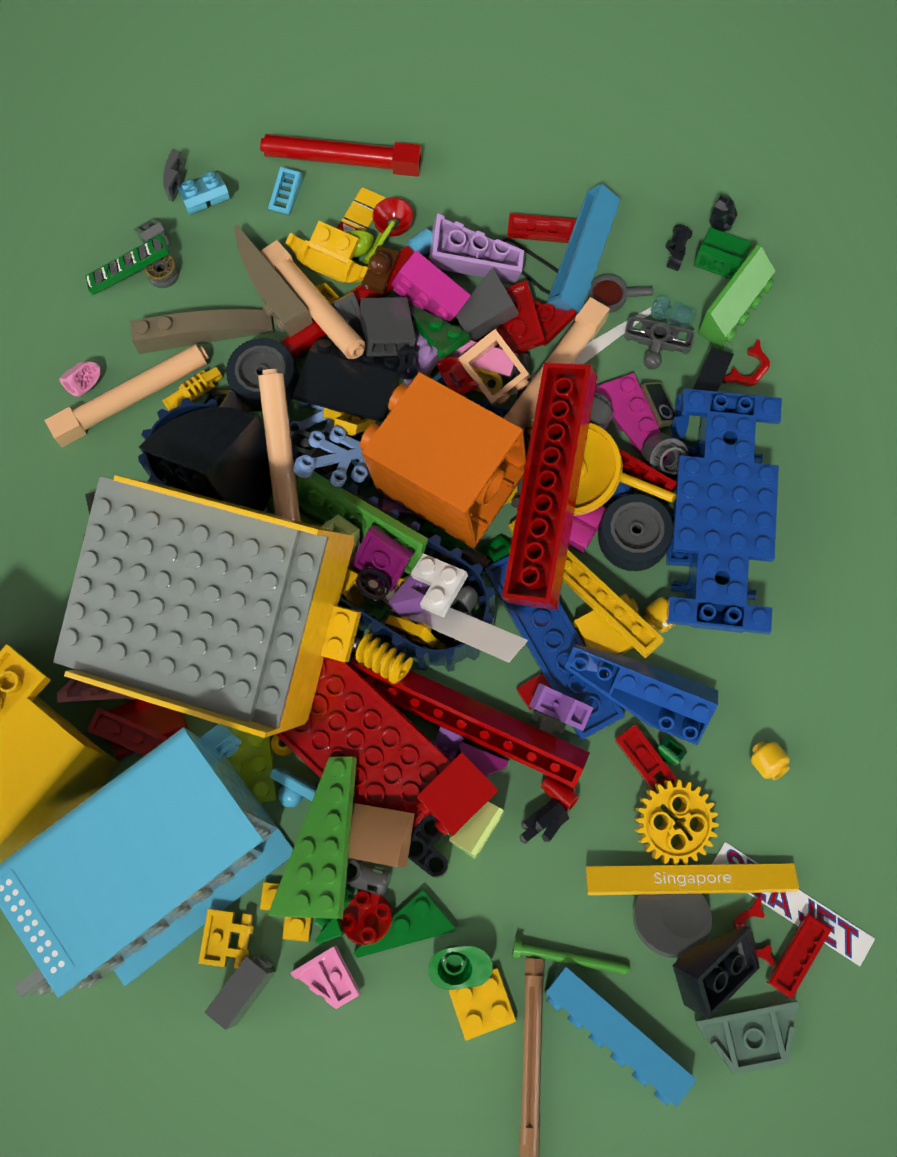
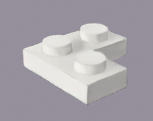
M423 553L411 572L413 579L430 585L420 602L421 608L444 618L467 579V572Z

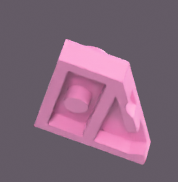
M337 946L330 948L290 972L295 979L298 978L308 985L309 989L315 994L324 997L326 1002L335 1009L361 995Z

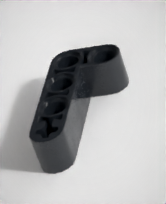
M429 814L422 819L413 831L410 845L414 842L421 843L423 845V852L419 856H412L409 853L408 858L430 876L439 878L447 873L448 861L443 854L434 848L443 834L440 831L435 835H429L425 832V826L428 822H437ZM432 859H442L444 868L441 872L434 873L430 870L429 864Z

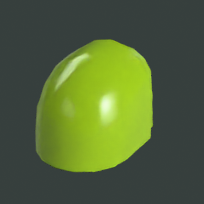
M360 230L346 232L360 239L353 258L362 257L370 251L374 241V237L370 233Z

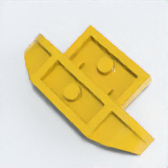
M318 221L310 241H304L292 233L289 234L286 240L287 246L305 267L342 284L362 281L368 267L358 265L352 260L360 239L321 221Z

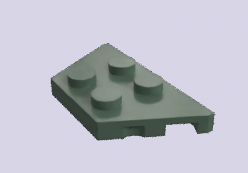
M795 1000L715 1016L710 1019L695 1020V1025L734 1074L789 1063L791 1052L790 1042L794 1037V1022L796 1011L799 1010V1001Z

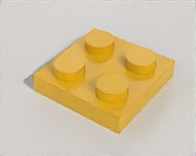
M498 968L492 969L489 980L483 985L448 990L465 1041L516 1022Z

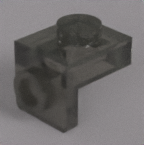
M536 709L531 717L532 720L540 724L539 729L553 734L554 730L563 733L566 726L562 721Z

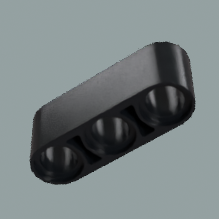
M712 345L693 389L718 392L734 353Z

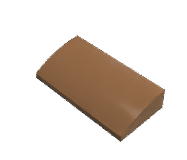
M353 803L348 858L393 867H407L415 813Z

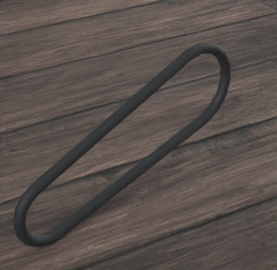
M504 238L501 240L503 242L508 241L515 244L516 246H518L519 248H521L522 250H524L525 252H527L528 254L542 262L544 265L558 273L557 268H555L554 266H552L551 264H549L548 262H546L545 260H543L542 258H540L539 256H537L536 254H534L533 252H531L511 238ZM522 270V275H524L528 280H530L542 292L550 294L551 291L544 289L540 284H538L534 279H532L527 273H525Z

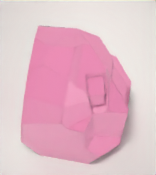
M90 361L77 363L59 378L60 383L70 394L80 397L96 384L100 376V366Z

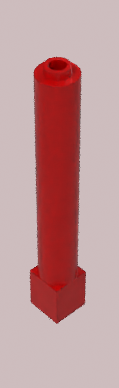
M265 134L264 138H261L260 150L264 152L265 157L391 169L393 174L419 177L422 161L421 145L395 142L393 147Z
M408 245L399 251L398 261L384 294L362 288V284L347 294L354 293L359 307L361 298L383 297L394 289L391 285L393 280L414 251ZM313 318L312 324L291 338L288 335L279 342L289 350L294 360L309 350L317 338L324 339L328 336Z

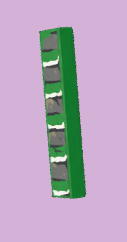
M160 234L85 275L88 291L95 295L169 255L164 236Z

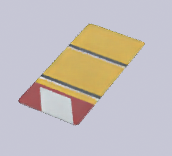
M362 187L337 229L344 232L366 231L373 220L372 214L375 206L384 200L385 197Z

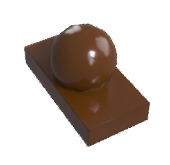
M377 246L375 253L369 258V267L361 283L362 288L384 294L398 261L399 252Z

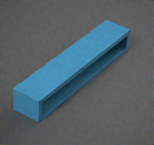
M599 184L586 192L547 300V304L555 305L557 309L566 311L572 309L578 314L585 305L584 301L592 286L591 282L594 273L598 269V262L605 249L604 245L607 236L611 232V225L618 212L620 198L603 184Z
M566 966L561 969L544 991L549 995L546 1001L557 1011L561 1007L570 1014L567 1019L579 1030L582 1026L591 1032L588 1037L600 1048L605 1044L612 1050L613 1053L610 1057L621 1067L628 1064L634 1070L632 1076L644 1087L647 1083L651 1084L656 1089L654 1095L666 1106L671 1102L677 1107L697 1079Z

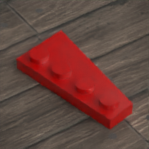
M619 448L623 471L629 472L630 476L674 493L677 485L676 481ZM656 497V498H658L660 501H662L663 503H665V504L668 503V501H666V500H664V499H661V498H659V497Z

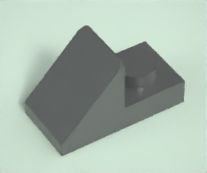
M153 218L133 229L143 244L162 234L166 239L167 246L169 245V241L163 233V226Z

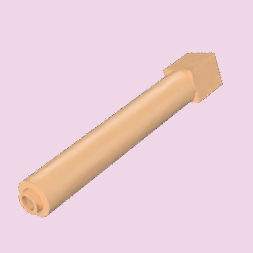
M276 240L262 249L260 253L306 306L310 316L348 359L360 357L364 352L365 342L293 262L291 255L279 241Z
M590 297L577 314L574 324L545 363L573 364L590 339L593 340L605 324L610 308ZM543 366L503 418L520 427L523 431L535 416Z
M195 344L73 410L68 407L44 421L54 439L63 448L87 435L85 430L207 365L205 360L209 359L202 346L198 348Z
M278 369L263 370V375H259L258 379L275 515L301 522L296 477L293 471L294 460L283 373H278Z

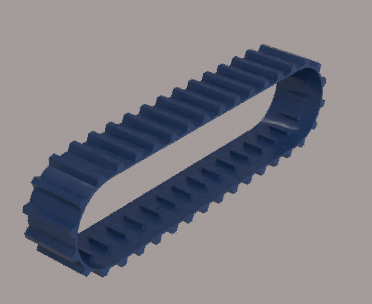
M189 398L182 399L181 406L170 411L159 410L157 412L159 420L153 425L152 429L143 430L141 436L146 440L157 429L177 417L200 409L219 407V405L213 399H210L206 404H192ZM292 446L295 464L296 459L300 457V453L296 447ZM143 453L138 456L139 463L150 476L148 482L170 486L166 479H163V474L165 473L161 468L156 469ZM320 467L314 469L316 473L328 479L329 481L332 473L334 472L331 471L326 475L323 472H321ZM353 483L348 487H341L401 522L398 510L393 509L388 513L381 509L377 497L372 496L368 500L361 497L359 487ZM417 522L406 525L421 534V527ZM435 534L428 538L424 554L467 572L468 577L465 581L480 596L479 607L485 608L484 618H479V620L494 626V616L490 613L495 608V590L492 587L485 586L483 567L479 563L471 566L462 559V550L457 547L452 551L443 548L441 537ZM340 595L338 606L362 612L357 628L359 633L367 629L373 633L374 639L376 637L381 638L380 646L384 642L390 643L393 647L397 648L396 656L404 652L406 656L409 655L418 661L419 669L425 671L430 665H444L446 670L450 672L454 671L455 663L467 657L474 661L479 657V649L465 643L452 648L445 647L440 650L428 649L427 646L423 645L420 647L411 643L405 634L400 636L389 629L386 622L375 620L366 613L363 607L358 609L347 602L344 595Z

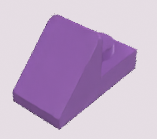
M410 575L388 603L400 617L427 611L421 608L420 602L430 585L413 579Z

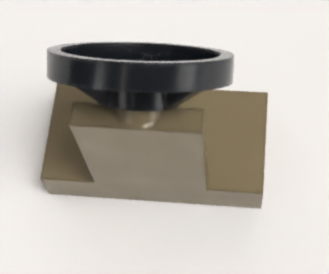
M373 568L359 570L356 578L358 590L365 597L374 601L383 600L392 608L388 602L399 590L398 584L391 592L390 582L381 571ZM365 573H372L379 577L377 579L371 578ZM381 580L384 581L386 588L379 583Z

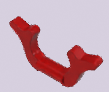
M757 340L755 346L750 348L747 353L748 356L755 357L760 361V366L752 375L745 377L736 368H732L731 374L724 377V384L736 382L745 386H754L768 371L770 360L762 352L760 340Z
M755 898L753 905L748 910L735 917L733 921L735 930L744 927L746 920L750 917H765L761 910V898ZM770 945L755 949L757 957L765 960L770 966L775 965V961L770 955L772 950Z

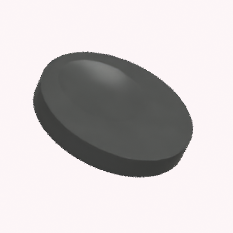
M640 894L634 905L633 922L639 938L649 949L665 957L680 958L690 948L706 942L711 932L712 915L710 907L702 894Z

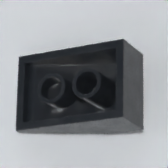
M747 926L690 948L672 965L684 1006L707 1019H710L760 968L751 931Z

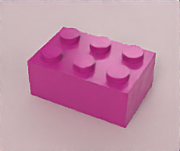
M418 251L412 254L391 284L394 287V291L401 297H407L412 302V305L436 317H440L448 323L456 316L471 296Z

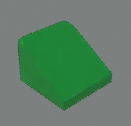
M499 535L481 548L486 555H489V559L492 560L493 564L509 556L511 544L502 535Z
M331 919L315 939L316 944H322L343 936L344 931L340 926V919Z

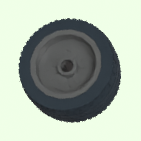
M258 338L246 341L232 352L227 362L226 375L230 389L239 395L246 404L252 406L251 411L253 412L262 411L258 376L263 375V370L278 369V373H283L287 404L293 400V393L299 380L293 356L284 345L273 339Z
M641 494L625 495L614 501L604 512L598 528V541L602 553L610 563L626 571H642L656 565L667 553L673 539V522L668 510L658 500Z

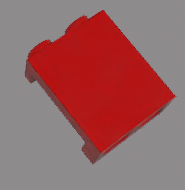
M461 753L416 796L419 802L416 806L426 817L431 814L437 822L434 825L444 836L449 833L453 837L499 790Z

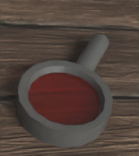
M602 275L592 281L588 299L591 297L609 307V313H612L622 308L626 297L652 296L653 288L652 286L626 288L625 283L620 278L614 275Z

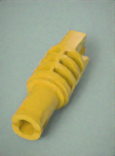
M217 367L207 372L203 370L180 384L179 390L162 401L168 411L179 407L182 399L189 398L193 402L215 388L214 384L222 379V374Z

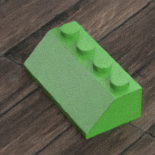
M756 245L705 314L698 334L719 348H722L726 341L731 343L738 332L735 329L738 325L743 326L750 316L748 313L750 309L755 310L762 300V297H760L762 293H768L775 282L772 278L776 270L762 246Z

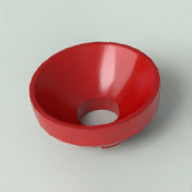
M387 198L375 206L372 218L376 229L381 234L385 232L388 227L387 223L390 220H398L400 225L392 228L388 235L396 237L409 230L413 222V212L406 201L400 198Z

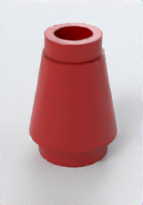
M549 776L540 787L551 799L553 798L558 801L567 812L574 807L580 797L576 793L575 788Z

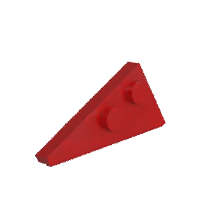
M534 300L546 340L544 346H547L577 316L576 311L569 309V311L557 309L555 305L541 304L539 301Z

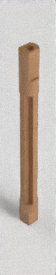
M525 958V1012L519 1157H539L540 1054L544 959Z

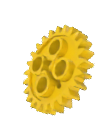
M675 779L673 785L671 781L665 780L664 788L656 783V792L647 789L646 792L649 798L640 797V801L644 804L643 808H635L636 811L641 813V817L633 818L634 821L640 823V826L635 828L634 831L643 834L638 839V842H647L643 850L646 852L653 850L651 857L658 859L661 856V862L665 864L670 859L672 865H678L680 859L682 864L688 865V857L695 862L698 861L696 853L706 855L703 847L705 845L713 846L708 840L709 837H717V834L711 830L719 826L718 823L712 822V818L718 816V813L709 810L715 804L713 802H705L709 795L707 793L699 795L701 787L694 786L691 789V782L685 781L682 786L681 780ZM676 797L681 799V807L678 810H674L672 805ZM662 804H664L671 816L679 818L677 823L690 834L691 840H688L682 829L674 826L675 821L661 809ZM660 814L663 822L660 827L656 828L653 821ZM693 817H697L698 826L691 830L690 820ZM678 834L680 842L676 847H672L671 838Z

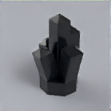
M552 798L521 824L522 829L526 831L519 836L520 841L526 844L546 828L541 837L544 842H550L561 825L569 820L564 807Z

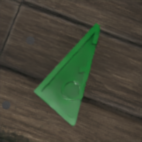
M408 303L411 319L416 322V329L427 340L430 347L434 346L437 349V356L440 359L470 342V333Z
M422 890L392 917L391 926L382 939L370 945H361L353 954L357 958L451 933L456 928L425 891Z

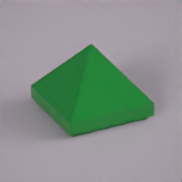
M668 736L658 747L662 760L668 763L678 765L687 754L686 750Z

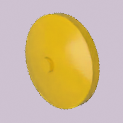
M589 423L574 516L590 513L605 504L616 491L622 476V457L617 444L607 431L592 423Z

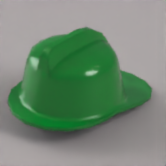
M450 945L432 956L428 964V974L431 981L437 987L444 990L477 987L489 980L492 974L493 963L490 956L477 946Z

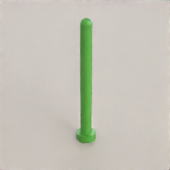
M517 938L514 941L512 953L514 958L525 955L624 975L630 972V966L626 963L522 944V939Z

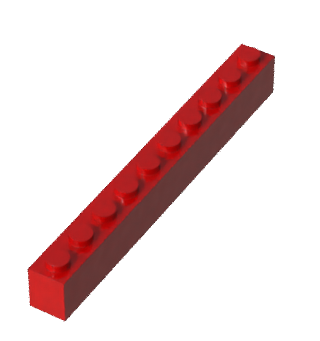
M356 656L350 661L349 664L390 703L575 788L590 752L411 670L402 680L392 684L388 678L384 679L380 673H375L372 668L365 667L364 663L357 662Z

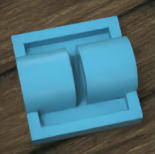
M218 172L205 173L201 179L196 181L187 180L178 187L189 215L208 208L206 205L207 201L210 202L211 206L230 199L226 185Z

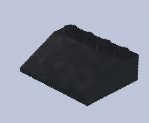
M317 338L308 352L293 393V400L383 422L389 412L388 404L394 390L403 383V379L397 375L399 360L394 356H366V350H364L360 357L348 359L334 342Z

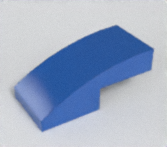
M678 394L674 404L677 417H674L670 426L672 436L680 441H683L689 424V415H681L683 394Z

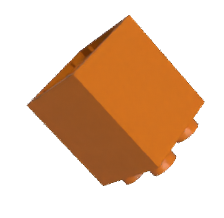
M419 372L409 386L402 383L394 390L388 404V409L391 412L381 426L373 423L366 429L360 441V449L363 450L361 453L378 493L474 549L524 476L526 457L523 429Z

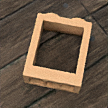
M496 329L458 358L494 406L497 403L502 405L511 398L509 394L515 389L518 391L522 390L530 383L528 379L532 377ZM499 344L521 374L493 395L471 365Z

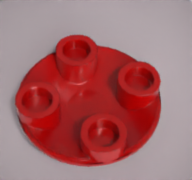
M360 891L351 899V903L343 912L340 926L352 942L359 945H370L382 939L388 932L392 922V910L390 904L383 896Z

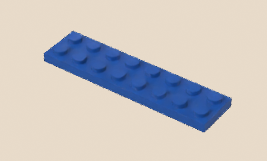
M509 556L484 568L488 579L521 637L528 640L526 646L551 689L593 707L584 730L573 727L580 741L624 718L625 714L617 703L564 668L573 646L585 647L560 602L558 603L557 610L509 604L501 598Z

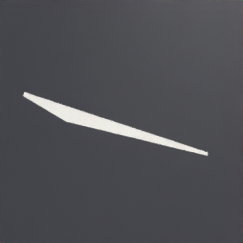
M655 304L636 315V317L645 318L660 306ZM628 320L589 342L573 364L586 363L625 333ZM635 321L633 326H635L640 321ZM537 373L531 375V376H532V377H531V380L534 378V376H535ZM515 389L509 395L517 394V389Z

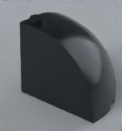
M212 407L189 412L157 429L139 446L143 454L156 469L161 468L170 476L167 480L175 488L263 512L267 507L272 487L265 430L261 425L262 421L254 413L249 414L227 407Z

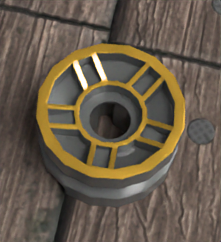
M170 254L144 268L149 281L158 288L171 287L179 278L178 267Z

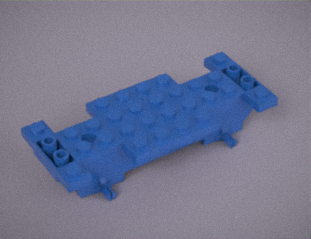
M684 389L681 415L701 416L702 422L696 448L687 447L689 456L680 455L678 458L672 551L692 553V563L687 582L672 581L671 591L685 592L687 598L669 597L667 624L737 633L749 632L767 635L771 633L772 607L747 605V599H756V590L748 589L749 560L773 562L775 559L779 465L762 464L763 454L754 453L756 422L779 424L781 421L782 398ZM724 439L731 440L733 444H727ZM715 577H723L726 585L718 584Z

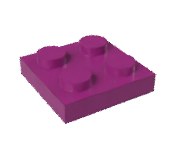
M372 525L368 529L351 564L361 571L366 568L381 571L388 578L390 591L392 592L400 581L413 553ZM365 573L371 578L377 579L379 577L372 573ZM381 580L379 583L386 588L384 581Z

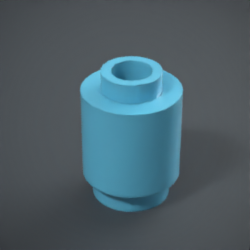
M425 228L409 239L405 247L408 245L414 252L418 251L425 257L430 253L432 230Z

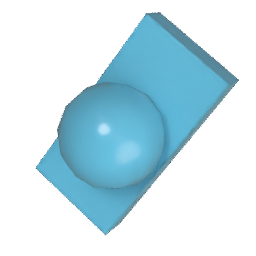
M283 767L273 769L269 776L283 785L278 793L279 802L283 806L294 808L301 803L303 797L310 801L313 800L317 787Z

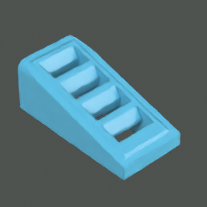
M280 167L269 203V210L290 216L303 181L301 172ZM287 179L294 182L293 184L286 183L285 180ZM282 187L290 188L291 192L282 190ZM279 195L289 196V199L280 198ZM281 202L287 205L286 208L277 206L276 203Z

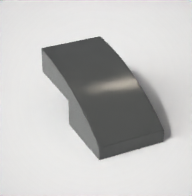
M173 148L166 161L163 174L164 189L169 201L172 202L179 193L178 187L182 184L179 175L185 166L181 152Z

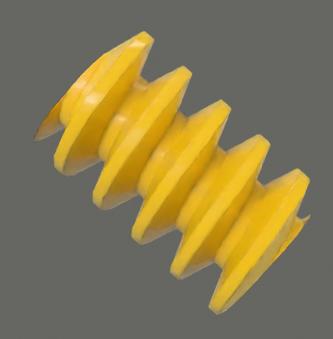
M368 632L362 638L356 650L357 662L364 663L365 667L372 668L373 672L380 673L384 679L388 678L392 684H396L409 672L413 658L409 657L404 661L406 656L404 652L396 656V647L388 651V642H384L379 646L381 638L376 637L371 641L373 633Z

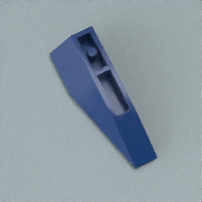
M574 645L564 667L647 725L695 745H698L718 706V690L666 669L622 655Z

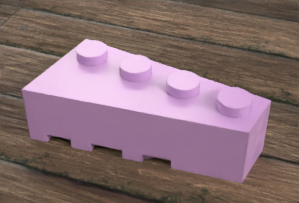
M437 213L433 224L429 261L440 270L478 277H485L490 270L494 269L501 281L517 282L522 272L524 250L499 239H490L484 236L485 233L478 230L474 232L463 227L464 224L457 221L453 223L444 219L445 216Z

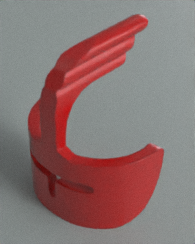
M446 357L437 362L438 370L447 384V388L463 396L479 386L457 358ZM450 375L454 377L458 384L460 383V388L456 385V383L453 381Z

